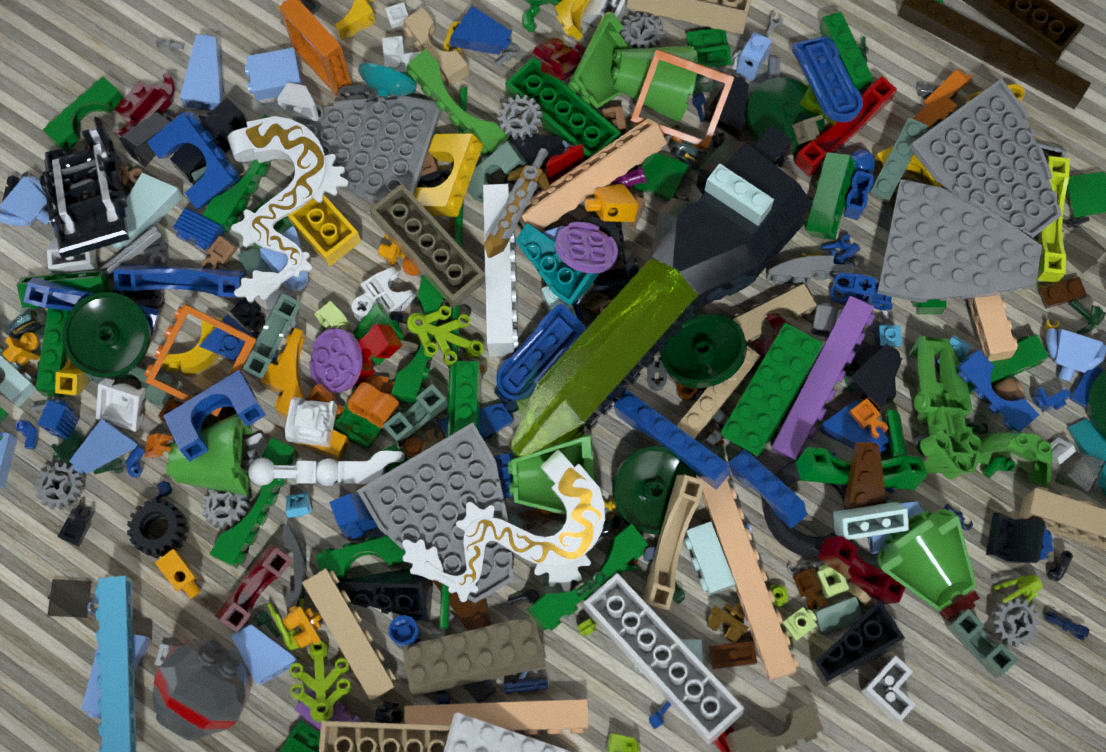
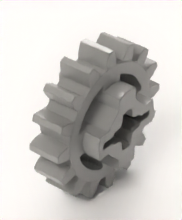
M637 12L636 17L629 15V20L625 19L622 25L624 28L621 30V36L627 45H630V49L660 46L664 35V27L660 25V19L654 20L655 15L648 17L647 12L643 16H640L639 12Z
M516 95V100L509 97L510 103L503 102L502 105L505 109L498 111L502 115V117L498 118V121L503 123L500 125L501 129L506 130L507 136L512 134L515 140L518 138V135L522 140H525L526 134L532 137L531 132L533 130L538 132L539 130L536 126L542 125V121L538 119L543 117L542 112L539 111L541 109L539 104H535L536 101L533 98L529 100L527 95H524L523 99Z
M56 462L54 468L47 465V472H39L42 475L41 479L35 478L39 486H35L34 490L40 492L36 495V498L42 500L41 504L44 506L48 505L52 510L55 507L63 510L64 505L70 508L72 500L78 502L76 495L83 493L79 490V487L84 485L82 481H79L82 475L76 473L67 463H64L61 467ZM58 473H66L68 475L59 476ZM56 496L60 498L58 500L50 499V497L54 498Z
M209 489L210 495L203 497L206 503L201 504V507L205 510L202 512V515L206 518L205 521L216 529L221 527L226 530L228 525L233 528L235 521H242L241 515L248 514L244 511V508L250 506L246 502L249 499L247 495Z
M1017 597L1012 599V601L1004 603L1005 605L997 603L996 605L999 610L998 612L992 611V614L996 617L990 620L991 623L996 625L991 629L992 632L999 633L996 638L1001 641L1004 640L1003 643L1009 646L1012 643V646L1019 647L1020 643L1025 646L1028 645L1027 639L1034 641L1035 638L1032 634L1040 632L1036 629V625L1041 624V621L1036 620L1040 613L1033 611L1035 605L1028 604V600H1020Z

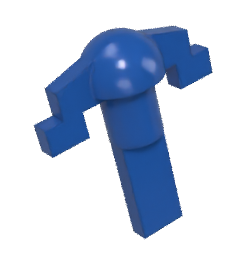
M855 243L840 256H836L838 252L832 249L830 256H834V264L855 267L851 262L848 264L845 262L857 253L861 247Z

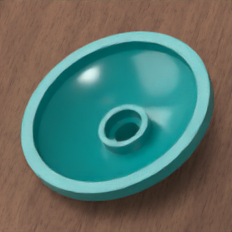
M362 63L358 67L360 77L381 97H400L410 95L416 91L417 84L408 76L394 69L373 63Z

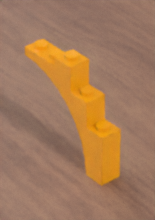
M294 328L293 332L287 336L286 348L284 352L279 354L277 359L278 365L270 363L261 379V383L265 388L282 394V396L277 398L275 408L279 416L285 418L288 416L291 399L293 397L304 399L300 385L299 363L306 336L302 330ZM333 430L330 447L293 443L342 461L350 441L347 436Z

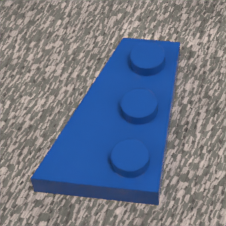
M228 314L222 319L223 322L251 335ZM215 327L199 347L236 361L246 341Z
M502 403L480 408V435L484 441L514 422ZM446 417L437 420V423L447 436Z

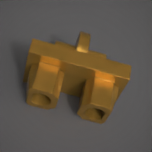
M726 603L723 609L730 613V615L714 605L709 613L710 617L706 625L713 631H717L722 623L730 627L724 637L732 643H735L741 635L743 636L749 628L733 618L736 617L742 621L745 615L738 611L741 606L738 603L734 608Z

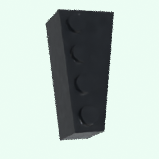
M227 97L201 124L212 135L216 146L220 147L224 153L231 149L228 135L235 130L248 127L243 112ZM191 143L181 146L170 158L174 167L190 183L194 181L191 173L206 166L204 154L197 146Z
M879 600L815 661L812 669L825 688L900 646L905 637L881 600Z

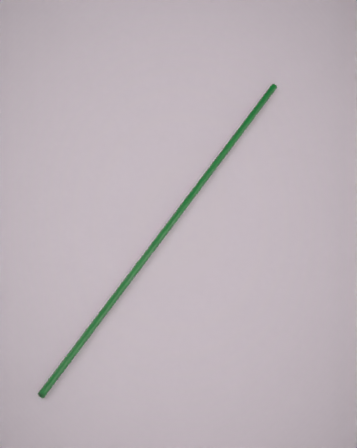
M463 86L460 87L459 107L467 112L468 88ZM458 126V134H463V130ZM463 203L458 217H455L454 241L461 248ZM460 304L455 308L451 306L452 322L460 316ZM459 328L450 331V333L459 336ZM450 343V350L457 354L458 361V346ZM451 355L449 361H453V357ZM457 361L453 365H449L447 437L454 434ZM441 583L439 628L447 629L449 626L450 592L448 590L449 587Z

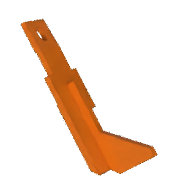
M959 68L955 70L923 102L926 106L913 119L928 125V129L939 118L944 120L949 112H953L958 107L950 98L959 90L968 86L972 82V76L970 74L967 76Z

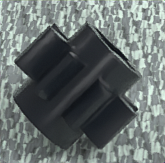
M384 701L383 706H377L375 711L376 721L378 723L401 724L403 712L399 709L400 704Z

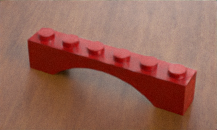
M881 76L863 94V105L859 115L852 121L835 123L825 133L813 139L797 154L795 165L810 177L821 167L827 152L836 153L893 100L897 88Z

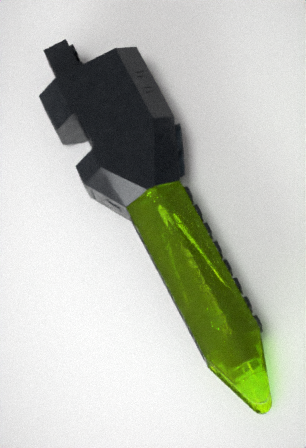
M773 125L753 147L746 142L726 139L699 169L696 186L702 193L701 198L695 204L672 198L659 212L650 260L537 383L511 443V448L514 452L513 459L581 437L588 430L592 431L599 421L597 420L602 414L605 416L613 406L611 404L615 399L619 400L626 393L627 389L625 388L630 383L634 384L641 375L640 371L652 364L658 351L661 353L667 347V341L672 336L676 337L682 329L681 325L693 318L696 313L695 310L713 301L721 300L726 295L731 296L757 280L756 278L806 223L802 217L813 206L801 185L780 169L789 160L787 156L792 150L790 148L792 139ZM719 163L774 199L771 210L759 226L705 191L707 179Z

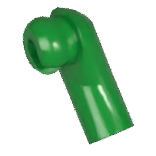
M535 4L522 16L523 28L527 29L529 33H532L537 28V25L534 23V17L540 12V9Z
M995 457L982 470V473L987 478H991L996 471H1013L1016 468V463L1007 457Z

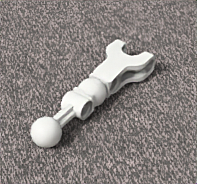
M379 451L369 461L337 462L334 459L328 458L320 462L297 461L296 465H274L267 458H258L250 464L248 475L254 484L260 486L268 485L273 479H296V483H320L327 487L334 486L337 483L369 484L384 475L385 469L389 464L404 461L405 453L400 451Z

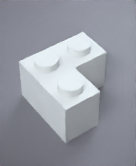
M402 36L382 38L385 67L408 76L406 71L407 64L421 52L405 53Z
M897 656L890 658L861 690L895 724L901 722L916 705L898 689L913 671Z

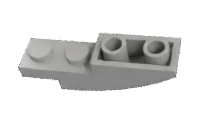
M834 256L801 257L769 269L766 281H772L774 284L793 283V285L797 286L808 285L811 277L815 280L823 281L826 279L834 280L838 274L844 272L854 274V266L833 264ZM840 278L837 282L844 283L848 280Z

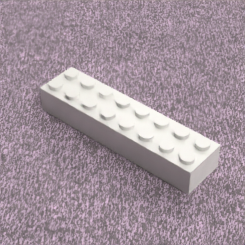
M508 184L483 185L484 241H486L507 203L511 193ZM514 233L503 252L488 258L485 250L486 323L489 357L512 356L514 349H518Z
M618 573L584 602L585 611L708 745L743 714L744 707Z

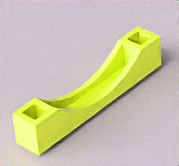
M1049 156L1047 163L1052 174L1050 183L1052 191L1056 190L1057 203L1060 206L1062 216L1039 233L1038 243L1042 245L1037 280L1057 283L1066 272V252L1063 244L1062 221L1069 180L1070 159Z

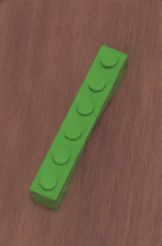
M426 49L407 64L406 71L408 77L421 86L422 92L427 97L431 96L436 107L440 111H445L449 115L451 123L456 127L459 126L463 130V134H473L483 143L481 150L483 156H490L500 144L506 143L509 140L506 133L496 123L473 117L452 100L443 85L439 62Z

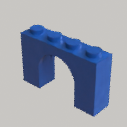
M190 111L182 112L147 143L159 159L168 158L186 143H191L202 151L206 160L205 173L197 183L184 192L194 207L200 209L206 207L213 197L221 195L241 178L238 176L235 166L230 164L225 158L224 151L213 142L212 135L202 127L199 117Z
M240 370L163 416L179 450L189 462L209 451L201 435V425L212 411L226 406L234 407L247 427L266 416L250 384Z

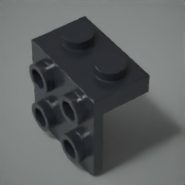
M631 248L622 249L624 268L599 273L593 282L594 290L599 292H608L616 288L622 290L639 272L637 257L632 255Z
M1000 512L993 513L986 555L1002 563H1037L1040 560L1045 521L1042 519H1012Z

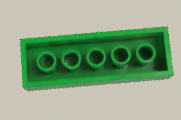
M534 57L505 82L506 95L516 100V95H519L521 99H523L524 95H527L529 100L533 98L536 101L535 104H539L541 108L539 111L542 112L543 117L538 119L542 121L541 126L555 137H561V141L565 140L569 145L577 146L582 144L584 147V162L621 137L620 131L560 79L550 74L542 73V64Z
M785 323L722 429L721 438L742 450L745 449L752 456L760 459L824 348V344Z

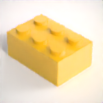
M324 194L321 203L312 198L304 206L287 215L290 223L329 267L361 243L357 230Z

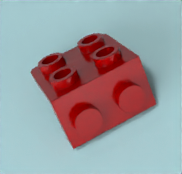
M582 144L573 145L560 156L555 155L548 160L546 172L550 185L584 162V147Z

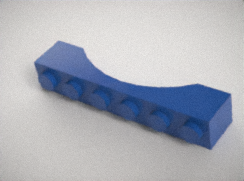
M122 263L114 269V290L181 289L205 292L221 297H236L234 291L241 287V279L245 278V271Z
M34 277L28 281L23 302L44 308L71 311L82 299L96 293ZM139 305L147 316L152 336L156 331L161 311Z
M628 390L614 404L616 415L632 428L647 434L661 443L715 490L730 475L729 464Z

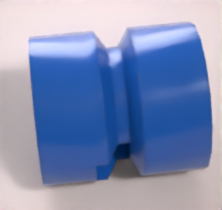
M402 615L392 620L388 630L389 636L396 646L402 649V646L420 642L421 631L414 619Z

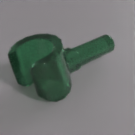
M116 458L111 461L110 465L97 468L93 472L94 474L113 471L120 474L124 470L123 467L114 468V466L122 463V460Z
M675 581V591L672 599L676 604H679L685 599V592Z
M260 612L254 616L258 627L265 624L276 638L281 635L270 622L267 613Z

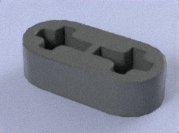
M368 85L343 86L337 93L339 101L366 99V102L376 101L375 90ZM365 92H369L368 98L364 97ZM346 93L350 94L348 99L344 98Z
M658 351L655 356H659V359L662 360L661 353ZM653 361L647 368V383L650 389L660 391L666 386L667 372L662 361L659 362V368H655V361ZM655 373H659V379L663 380L660 381L659 385H655V381H651L654 380Z

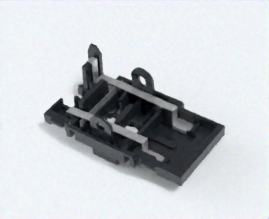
M94 117L97 127L82 131V135L88 146H84V150L78 151L76 148L74 153L69 154L66 148L62 147L45 152L44 163L46 171L42 172L43 175L39 177V181L46 194L49 221L54 228L59 254L62 259L130 239L125 220L127 217L125 208L128 205L119 156L114 149L113 141L98 117ZM94 191L95 197L89 199L88 192Z

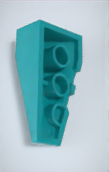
M528 223L515 240L534 265L539 275L547 283L552 293L570 306L588 291L599 273L581 272L568 266L558 256L555 250V242Z
M1085 419L1067 429L1106 497V439L1088 419Z

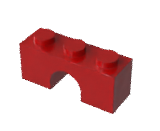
M376 324L370 328L363 338L358 340L362 351V369L355 384L365 382L376 372L371 363L372 355L375 358L389 359L403 346L391 325Z

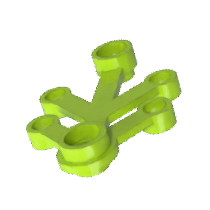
M442 306L438 311L426 316L421 313H413L407 319L408 329L412 333L418 334L424 347V354L428 357H433L438 352V347L435 343L430 342L427 333L434 335L444 356L443 361L447 365H453L457 361V354L450 350L447 341L466 349V354L470 358H478L484 352V346L480 341H469L450 333V331L458 328H466L471 322L468 315L462 314L457 320L439 327L430 324L439 319H448L451 315V309L448 306ZM441 310H445L447 312V316H444L441 313ZM461 318L465 319L467 323L463 324ZM415 320H419L421 326L416 325ZM473 345H477L479 347V351H476L473 348ZM428 347H432L434 353H430ZM447 355H451L453 361H449Z
M320 641L316 645L311 644L309 647L310 656L314 659L315 679L304 672L303 666L299 663H294L289 668L292 678L300 680L316 692L315 700L305 693L304 687L301 684H294L290 688L291 697L295 700H300L309 707L312 719L319 723L332 718L333 706L343 695L349 693L351 689L349 680L340 679L336 684L337 689L326 699V691L342 674L348 672L349 663L345 658L338 659L335 662V668L325 678L324 658L328 654V649L324 641ZM319 646L322 647V649H320V650H315V649H314V648L319 647ZM340 664L346 665L344 668L338 667ZM300 669V672L293 673V670ZM346 684L347 688L341 689L340 686ZM297 689L301 690L299 694L293 693ZM320 708L326 709L323 713L318 712Z

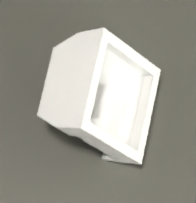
M105 378L98 384L96 419L101 420L104 418L113 425L136 432L143 422L144 413H141V404L145 398L146 388L138 390L135 386H130L126 383L115 384V378Z
M293 397L290 402L285 426L286 440L289 442L330 447L337 405L333 401L330 403L307 401L303 398Z

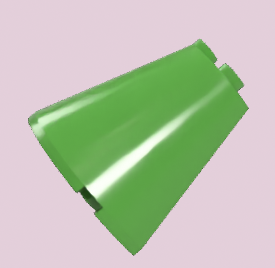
M607 12L602 17L571 81L568 83L572 91L577 92L580 98L596 109L622 94V92L613 88L614 80L611 79L614 67L617 68L613 57L616 49H630L619 34L624 27L613 12Z
M694 47L616 49L613 61L616 62L617 68L614 67L611 79L614 80L613 88L638 101L656 48L698 63L697 51L693 50ZM659 60L643 104L674 121L680 122L689 104L686 101L689 99L690 94L693 93L697 73Z
M236 413L201 429V435L209 451L191 462L182 454L175 441L168 443L167 446L171 447V450L168 452L169 463L166 464L167 475H172L177 483L223 492L229 491L230 493L244 496L249 495V475L241 468L242 436L252 434V424L247 427Z
M1000 431L988 434L980 439L982 448L978 461L979 464L987 466L994 452H1008L1034 463L1028 483L1050 489L1052 481V447L1043 438L1031 433Z
M584 435L508 461V472L513 475L514 480L509 485L510 495H514V502L566 515L563 502L551 489L555 484L546 477L540 466L558 449L574 468L580 464L595 482L593 443H591L592 435Z
M939 510L938 513L934 514L926 511L909 518V530L890 533L884 540L886 544L884 549L879 550L878 563L881 569L938 611L949 607L956 595H967L977 587L960 520L951 511Z

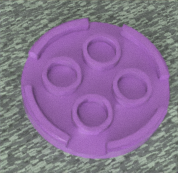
M569 223V226L559 230L555 239V250L558 256L568 266L581 272H605L614 265L618 255V248L614 239L600 231L598 226L590 223Z
M329 329L322 332L312 345L314 348L311 362H309L312 378L317 385L321 383L329 392H345L356 383L361 373L362 351L357 339L346 330Z

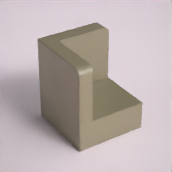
M822 115L792 125L798 144L811 141L820 136L816 121L823 119Z
M399 322V326L404 334V338L400 341L403 345L400 350L417 354L422 344L418 334L412 333L408 329L407 324Z

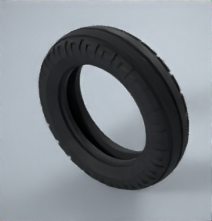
M797 460L785 465L774 475L788 488L801 480L796 467ZM829 483L839 492L844 503L847 485ZM764 499V517L770 532L782 546L791 552L805 557L817 558L825 538L838 536L834 531L826 536L812 537L800 533L794 527L791 529L776 516L773 509Z

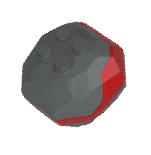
M193 639L171 648L154 676L153 704L154 710L157 712L156 720L158 723L188 741H195L197 738L215 734L232 727L239 719L251 691L249 674L242 665V657L234 651L230 652L223 648L216 640Z

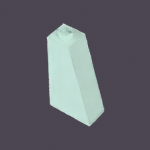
M141 173L126 200L128 207L125 208L127 216L125 220L130 239L112 244V246L119 250L125 249L139 238L140 235H143L155 226L182 199L183 196L179 189Z

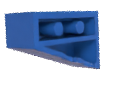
M350 493L329 502L337 525L347 539H359L364 536L365 532L378 528L360 495Z

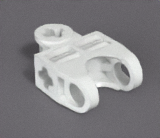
M396 268L381 271L361 283L364 294L352 302V310L357 321L361 322L376 303L384 306L391 319L393 314H400L415 299L416 295L413 290L405 292H393L390 290V287L394 284L393 281L400 275Z

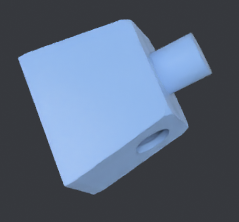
M753 32L742 51L736 74L754 82L770 53L772 40ZM749 60L753 63V66L748 65Z

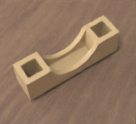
M423 7L403 19L405 27L403 31L408 39L412 38L415 42L414 46L417 51L422 52L426 49L439 62L443 82L445 81L450 87L469 75L467 63L456 50L450 52L441 51L431 44V38L435 33L434 21Z
M804 284L799 287L794 285L787 289L785 294L781 296L776 294L769 298L767 303L763 305L760 303L749 309V312L745 314L738 313L731 319L741 327L746 343L749 345L759 340L762 333L761 323L767 316L778 313L789 316L797 321L814 312L817 304Z

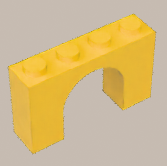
M434 134L428 152L439 162H454V167L450 176L441 185L433 188L416 187L414 197L431 216L458 217L483 147V143L473 134Z

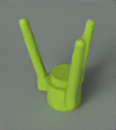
M1030 574L1027 577L1022 575L1017 579L993 586L994 590L1018 584L1019 590L1004 598L1003 603H1007L1020 594L1027 596L1025 599L1029 603L1038 596L1037 592L1043 588L1041 580L1035 574Z
M300 599L299 607L304 612V600ZM268 603V608L283 637L287 651L299 648L294 642L293 637L300 632L297 629L287 631L280 615L276 613L272 604Z

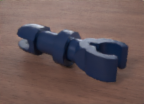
M1046 612L1047 616L1044 619L1048 623L1062 627L1061 630L1065 632L1067 630L1070 631L1074 637L1080 640L1088 637L1089 628L1072 623V620L1068 618L1063 619L1055 612Z

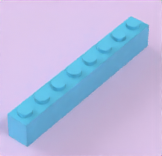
M127 576L99 578L98 585L95 587L96 598L99 599V607L96 608V619L99 621L96 639L97 643L100 644V653L97 654L100 676L97 678L98 689L101 690V699L98 700V711L101 713L98 732L100 737L102 736V746L99 747V752H137L132 579Z

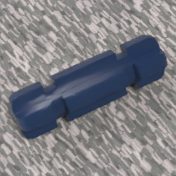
M538 677L536 680L534 678L516 680V682L505 681L503 684L506 694L514 693V691L520 693L548 688L546 677Z

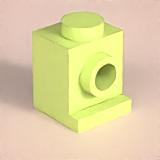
M331 301L314 314L326 330L343 329L347 331L351 327L344 314Z
M827 564L818 568L817 575L823 588L821 590L826 600L845 593L849 589L844 576ZM826 578H832L833 584L829 585Z
M803 607L786 619L780 626L787 633L790 640L795 643L817 626L815 623L817 618L810 609L806 611ZM798 619H803L805 622L804 627L798 625Z

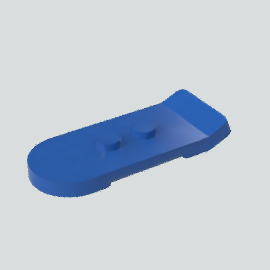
M823 36L792 44V53L798 59L825 115L838 122L854 120L862 109L863 100L858 89L853 85L835 43L829 37Z
M559 304L552 309L526 341L499 368L496 382L499 391L506 398L522 401L531 397L538 390L537 383L587 329L563 304Z

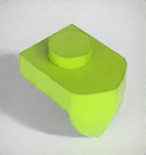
M610 733L606 752H641V747L638 740L634 737Z

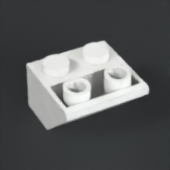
M590 0L583 13L582 21L598 27L602 17L607 12H613L620 22L627 8L628 0Z
M57 238L52 239L47 249L48 270L52 274L98 270L96 249L62 259L58 250Z

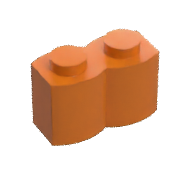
M365 382L359 385L348 400V409L351 412L366 418L380 428H384L383 425L394 416L399 402L392 394L380 392L375 385Z

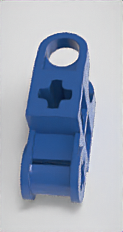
M844 272L838 274L834 279L833 287L830 290V298L837 304L845 306L849 297L852 296L873 306L877 310L889 311L893 307L891 303L892 297L884 295L883 298V295L877 294L879 285L876 282L877 278ZM840 278H845L849 283L838 284L837 281ZM834 290L844 294L845 297L837 298L834 295Z

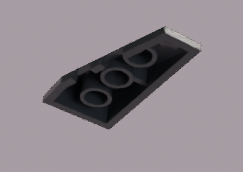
M411 568L342 579L337 583L340 591L345 590L351 600L349 602L351 604L364 608L369 606L378 608L384 614L391 612L401 616L406 615L415 621L430 620L433 592L432 580L420 575L411 574Z

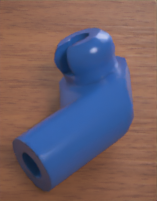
M18 420L15 427L17 431H20L26 437L24 448L34 450L38 435L37 428L28 420Z
M139 446L135 447L125 462L127 472L133 478L139 477L142 473L139 460L144 455L145 450Z

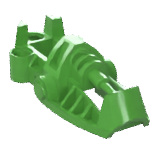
M919 336L909 355H914L918 359L920 385L917 386L919 393L914 399L918 423L928 426L930 436L920 442L921 451L929 457L928 460L923 462L926 471L929 474L943 473L947 479H954L963 474L974 473L978 465L982 442L978 436L973 434L971 427H966L964 416L970 414L972 402L967 383L957 374L960 371L956 367L960 362L949 339ZM939 353L940 383L936 380L932 362L933 356Z

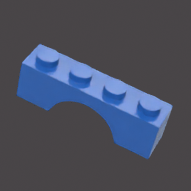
M980 350L972 352L956 367L960 371L957 373L958 376L965 383L969 381L975 387L972 391L980 399L984 397L988 401L987 407L995 415L999 413L1004 419L1002 423L1009 431L1021 432L1039 416L1037 411L1024 398L1004 400L996 395L990 382L994 365Z
M745 449L728 462L733 477L746 489L750 487L757 491L767 501L776 516L791 529L808 515L804 501Z

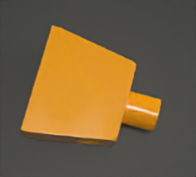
M624 184L596 188L593 199L585 200V209L587 212L596 211L603 221L635 222L638 202Z
M172 549L155 562L177 592L185 591L190 600L202 592L195 583L199 577L179 550ZM184 573L186 578L181 582L180 575Z

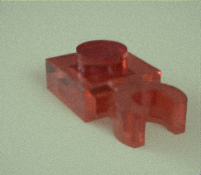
M973 591L939 613L943 620L960 610H971L976 607L974 602L980 598Z

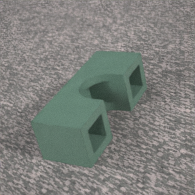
M508 141L502 143L493 154L483 158L480 162L481 164L475 168L467 190L474 200L482 203L483 185H493L492 177L497 170L502 169L505 174L509 175L510 172L521 166L524 168L528 163L515 145Z
M433 384L416 397L415 404L408 411L402 414L398 412L383 425L386 433L399 448L407 439L413 437L448 407L447 399Z
M967 609L957 616L946 628L994 678L1002 676L1018 659L1002 643L998 644L990 639L983 630L985 625Z

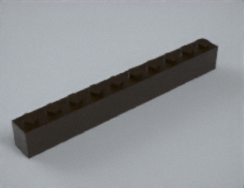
M904 0L901 4L898 17L1074 110L1091 82L935 0Z

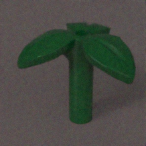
M1076 299L1070 303L1074 310L1088 320L1087 326L1076 331V334H1085L1093 331L1095 326H1099L1106 316V312H1103L1097 306L1092 305L1090 312Z

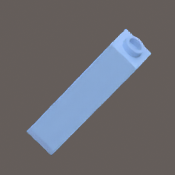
M196 34L180 95V100L185 108L214 111L224 100L220 46L216 37L212 35Z
M133 634L134 672L152 639L146 636ZM98 644L81 710L87 711L88 717L101 719V713L98 711V700L101 699V690L98 689L97 678L100 676V667L97 664V654L100 653V644Z

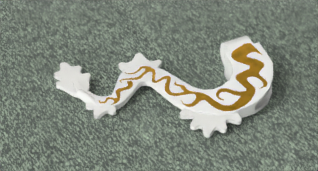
M278 116L247 122L248 127L235 130L228 135V141L236 161L246 162L257 159L261 163L273 159H285L292 162L295 166L294 179L288 187L260 207L256 213L248 209L244 210V220L231 227L233 232L243 236L242 244L244 247L256 243L262 248L288 256L287 265L278 274L254 270L252 279H241L242 285L234 291V294L239 298L246 297L250 303L258 296L261 297L262 301H266L271 294L279 289L283 282L293 275L297 278L300 276V272H310L313 270L312 266L307 262V259L310 257L309 253H302L297 244L275 231V223L304 206L312 198L321 203L325 192L337 196L338 192L336 189L338 187L349 185L348 181L341 177V174L345 172L344 167L333 166L336 160L335 154L324 155L323 148L313 132L303 124Z
M557 449L540 466L548 478L555 484L551 489L563 502L566 510V522L563 528L554 536L541 537L533 535L506 521L493 518L494 507L492 505L482 510L472 502H468L466 504L465 519L456 522V526L465 531L463 544L467 570L464 574L453 576L444 573L436 547L427 550L423 540H419L417 543H413L410 540L403 541L402 544L406 550L403 561L413 564V567L410 569L411 574L437 580L447 585L450 593L457 592L460 601L465 602L470 592L476 593L478 591V587L475 584L481 576L486 544L489 541H496L522 558L537 564L535 568L536 575L549 573V585L551 587L559 582L563 590L569 592L571 580H582L578 567L591 564V561L585 554L598 541L603 529L605 509L600 488L580 464L574 468L569 460Z

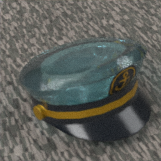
M673 141L670 154L681 159L694 171L699 172L697 164L700 159L707 155V152L682 142Z
M30 308L19 314L7 325L5 334L20 340L23 334L27 332L34 333L44 328L45 325L40 324L38 321V311Z

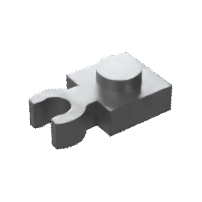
M162 234L161 237L145 248L144 252L147 257L150 256L149 261L151 265L156 266L155 262L158 259H161L163 264L167 265V259L161 253L167 251Z

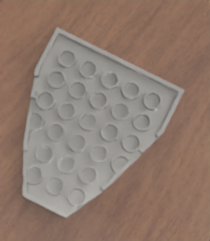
M1002 78L909 145L937 182L969 205L992 217H1001L1030 238L1036 236L1062 216L1060 206L1057 203L1056 190L1052 191L1050 183L1052 174L1042 148H1038L1034 136H1036L1035 130L1030 129L1027 118L1029 115L1027 110Z
M400 96L397 99L385 100V97H380L378 101L366 102V99L333 102V106L323 108L321 105L316 106L319 116L318 121L293 117L294 121L305 125L318 138L324 155L335 154L336 160L333 166L344 167L345 172L341 174V177L346 179L349 184L343 188L369 203L377 204L400 184H403L414 196L441 111L436 107L434 101Z
M900 179L877 294L920 303L927 302L930 299L945 301L948 298L960 297V299L989 297L1003 291L1013 292L1019 288H1031L1036 284L1042 245L1001 217L997 216L995 218L986 214L942 187Z
M474 423L469 424L357 490L378 528L384 534L391 538L405 552L406 550L402 544L404 540H410L413 543L423 540L427 550L436 547L439 560L443 566V572L453 576L462 575L467 570L463 544L465 531L458 528L456 522L465 519L466 504L468 502H472L482 510L492 505L494 507L493 518L509 523L496 461ZM489 541L486 544L481 576L475 584L478 587V591L476 593L470 592L468 595L469 600L476 603L514 580L511 550L496 541Z

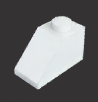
M288 82L277 98L281 113L318 121L319 116L315 103L306 86Z

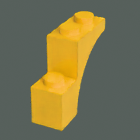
M354 0L349 13L335 24L341 40L354 36L356 32L369 28L376 22L374 12L368 2L375 0Z
M562 0L554 7L558 13L556 18L564 25L562 27L564 32L569 37L572 35L578 41L583 37L581 21L590 0Z

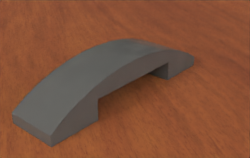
M283 526L284 549L287 552H293L295 591L286 592L287 614H289V608L292 606L299 607V600L304 598L305 587L302 582L306 581V563L296 536L288 526Z

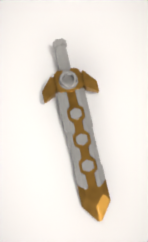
M541 148L538 151L532 166L526 165L524 168L521 166L510 172L507 179L517 182L484 243L488 258H492L505 250L537 186L539 185L544 191L547 190L549 182L545 173L540 169L548 155L546 149Z

